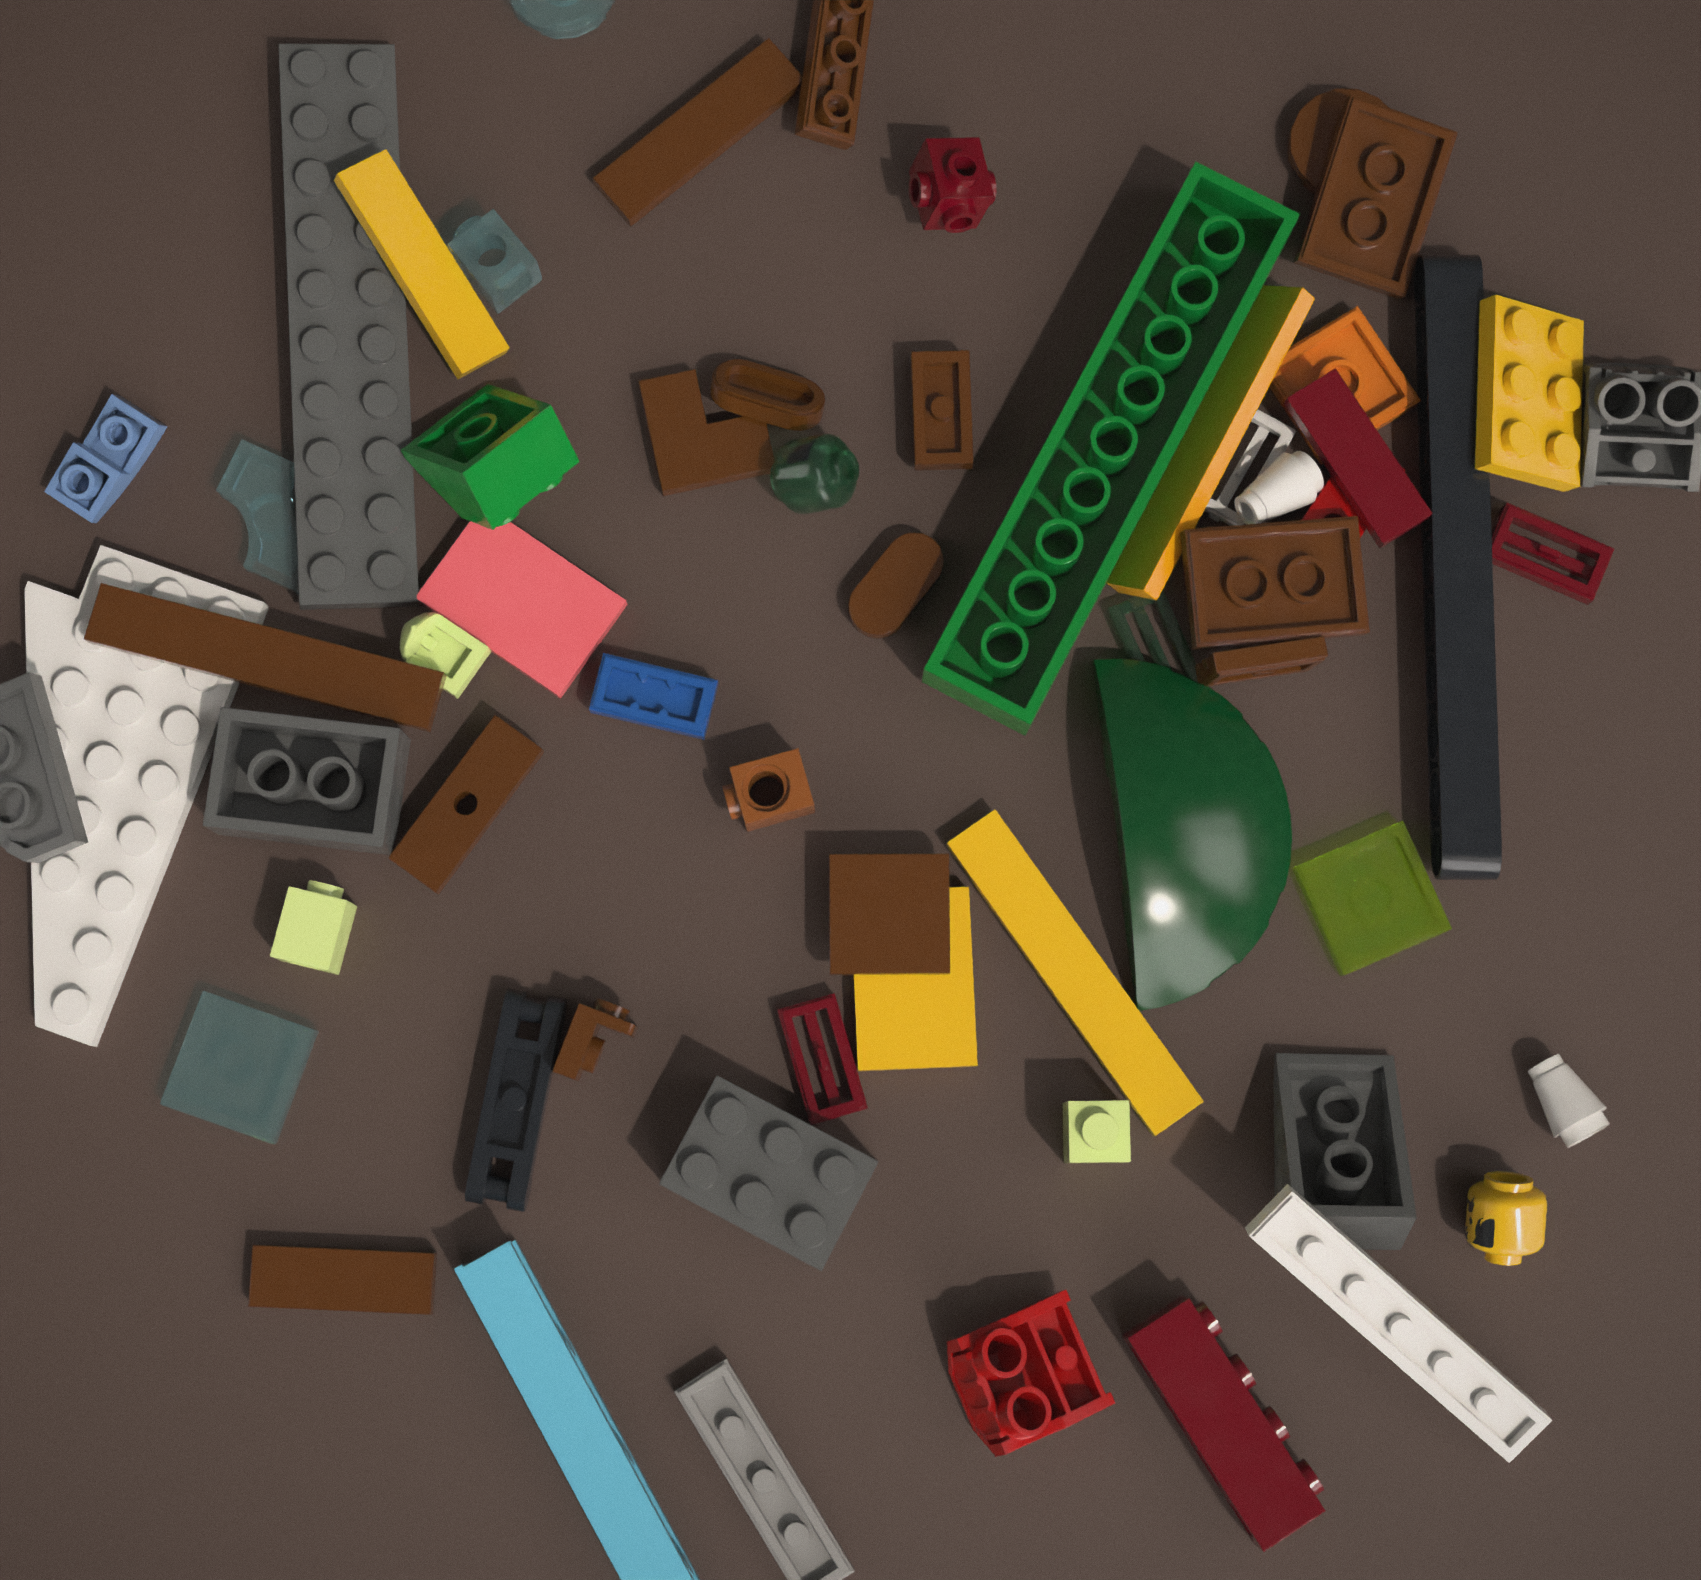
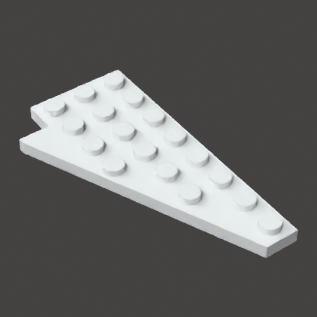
M100 545L79 599L30 581L27 582L25 587L27 673L41 675L43 678L89 842L40 863H31L35 1026L94 1047L98 1046L214 750L220 708H230L239 686V682L97 646L85 641L84 636L100 584L119 587L260 625L263 624L269 609L265 602Z

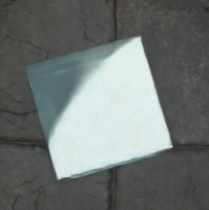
M203 991L160 1104L262 1141L277 1144L319 1031Z

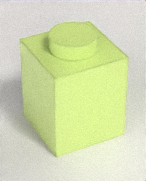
M309 880L306 890L289 886L270 957L283 962L339 975L357 906L342 899L344 889L312 880Z
M1129 1100L1067 1101L1062 1103L1064 1163L1131 1162Z

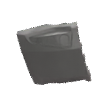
M1610 362L1585 364L1586 408L1581 443L1580 486L1658 487L1699 492L1701 479V369L1670 365Z

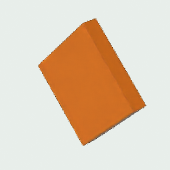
M1358 306L1292 345L1269 386L1321 465L1323 464L1284 406L1283 403L1287 397L1336 368L1377 431L1417 407L1421 402Z

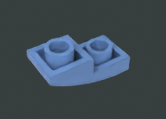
M111 394L84 442L72 443L44 492L89 522L97 523L134 479L168 426L122 396Z

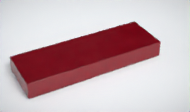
M1336 368L1286 398L1283 403L1379 549L1424 522L1433 514Z

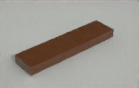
M768 38L593 177L594 185L629 226H633L801 91L803 76Z

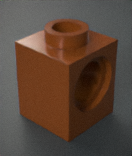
M799 748L729 767L733 783L722 786L731 820L743 817L747 832L815 813V805ZM772 778L783 786V796L776 804L761 806L751 799L750 790L754 783L760 779Z

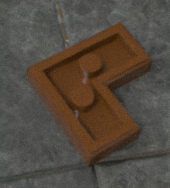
M695 369L639 381L663 496L777 472L767 423L742 416L707 424Z

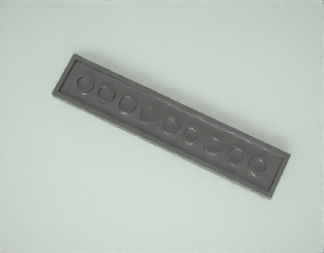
M278 44L300 610L419 607V600L417 599L418 570L413 467L401 452L402 448L412 442L406 296L334 182L337 173L387 149L400 170L395 44Z

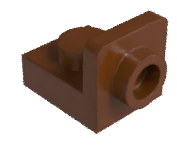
M596 998L593 1008L579 1003L552 1072L578 1082L583 1071L593 1074L606 1043V1040L597 1037L601 1026L631 1038L635 1037L638 1027L626 1021L630 1010Z

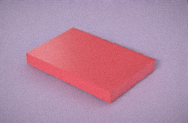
M470 521L417 594V599L423 606L432 612L440 614L488 646L492 653L560 699L628 605L624 598L511 522L491 530Z

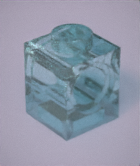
M494 209L482 218L477 215L466 220L455 231L454 239L448 243L451 254L462 272L497 314L543 280L537 260ZM489 249H501L506 252L502 262L495 266L487 267L478 263L480 256Z

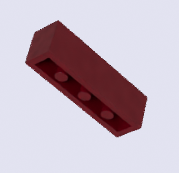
M1181 1296L1122 1334V1337L1254 1544L1265 1552L1326 1511L1317 1498V1495L1324 1491V1487L1304 1458L1297 1463L1293 1461L1282 1443L1290 1438V1435L1273 1408L1268 1406L1262 1411L1249 1392V1389L1255 1386L1256 1382L1237 1353L1229 1358L1225 1355L1215 1339L1223 1331L1210 1309L1203 1301L1194 1306L1190 1298Z

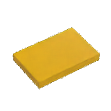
M949 887L950 975H854L858 1071L978 1066L969 887Z

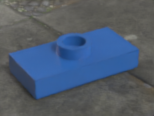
M603 653L589 711L593 714L705 740L719 683L715 679Z

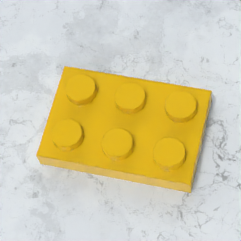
M1493 295L1480 301L1475 469L1562 492L1580 487L1583 320L1500 295Z

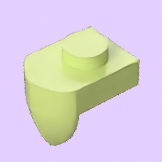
M435 612L422 613L404 624L401 631L400 653L403 661L444 672L447 677L443 690L457 699L491 653L488 646Z

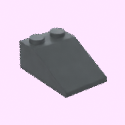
M1276 1053L1274 1056V1194L1276 1196L1289 1184L1362 1250H1401L1417 1218L1394 1055Z

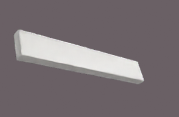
M1289 1184L1245 1227L1249 1237L1509 1463L1552 1421L1546 1410Z

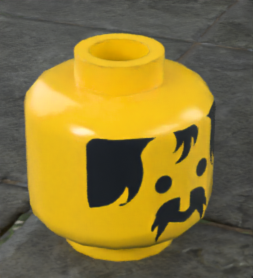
M1494 1171L1484 1174V1181L1472 1185L1468 1190L1465 1223L1467 1242L1474 1248L1485 1252L1484 1259L1490 1263L1508 1266L1520 1264L1522 1256L1533 1254L1544 1245L1547 1214L1546 1195L1543 1191L1533 1186V1178L1527 1175L1506 1171Z

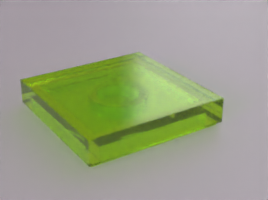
M1403 821L1292 868L1340 977L1452 929Z

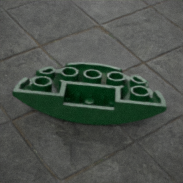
M1097 659L1093 660L1106 775L1110 777L1124 889L1121 897L1134 1003L1139 1011L1160 1008L1203 991L1210 986L1211 982L1222 976L1233 965L1239 964L1257 944L1269 926V919L1278 903L1281 892L1284 891L1292 849L1291 813L1279 769L1268 747L1245 721L1243 714L1226 698L1209 686H1204V684L1173 672L1170 668L1139 660Z

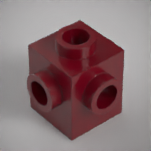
M980 138L925 139L909 169V198L912 206L918 208L923 230H946L950 233H961L977 228L989 206L994 203L997 190L994 173L987 169Z

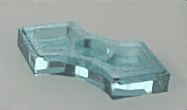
M241 439L216 491L222 498L238 508L245 520L249 536V547L243 567L246 571L299 595L297 525L292 498L295 482L294 463Z

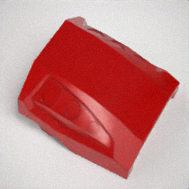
M1066 1289L1042 1298L967 1334L947 1341L948 1370L973 1431L995 1457L1007 1455L1115 1404L1111 1392L1105 1393L1067 1306V1302L1071 1301Z

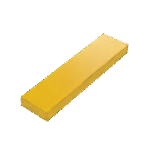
M387 149L337 173L334 179L336 186L457 380L506 354L510 349L509 345Z

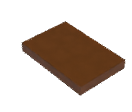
M1354 95L1348 96L1341 111L1293 263L1398 300L1404 298L1458 132Z
M1358 516L1186 529L1180 533L1192 650L1280 643L1322 636L1325 639L1364 636L1370 633Z

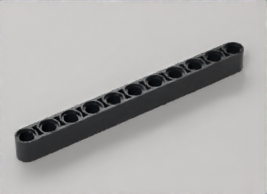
M1419 255L1414 277L1417 395L1421 400L1418 404L1420 495L1433 513L1427 520L1421 523L1430 853L1432 873L1436 880H1497L1502 862L1490 473L1475 469L1480 301L1484 299L1483 267L1479 255Z

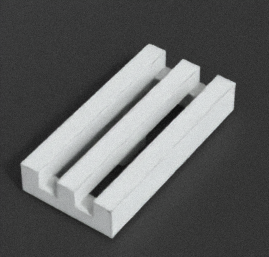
M1258 409L1251 422L1259 425L1256 433L1218 500L1215 501L1210 498L1204 510L1209 513L1208 517L1216 522L1221 520L1229 526L1244 525L1245 522L1238 513L1228 508L1227 505L1268 433L1271 432L1277 435L1279 439L1258 476L1280 454L1285 452L1296 433L1295 429Z

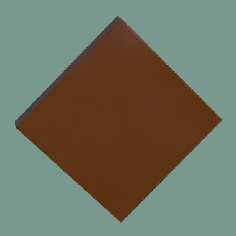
M829 854L830 975H950L949 854Z

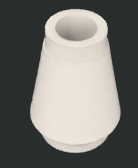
M1305 452L1282 453L1242 494L1235 498L1236 511L1247 525L1261 524L1312 504L1316 500L1317 493L1323 489V475L1316 462Z
M1560 1054L1544 1060L1528 1071L1534 1081L1533 1085L1554 1138L1560 1136L1567 1148L1589 1138L1610 1124L1602 1112L1607 1107L1567 1063L1565 1064Z

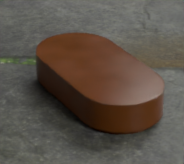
M743 359L724 361L713 371L710 395L712 400L726 411L793 431L811 429L819 424L822 419L825 394L816 383L807 378Z
M907 533L899 536L890 544L856 586L849 600V617L857 631L875 639L893 635L903 626L941 577L944 561L939 545L931 537L922 533Z

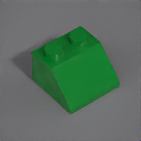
M486 384L401 449L405 459L461 518L491 530L514 520L518 516L520 508L539 493L557 486L563 479V475L580 462L551 404L490 384Z

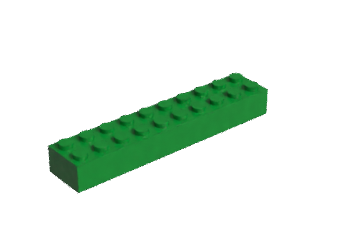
M1195 161L924 667L922 683L1026 736L1298 220L1299 213Z

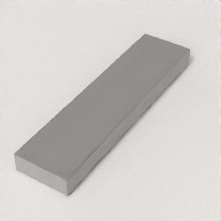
M727 1358L675 1390L676 1396L787 1580H842L855 1572V1568Z

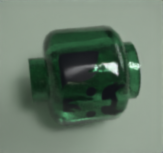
M818 434L791 440L779 449L770 471L771 487L777 498L789 510L797 514H813L838 509L851 500L856 490L859 464L846 443L833 434Z

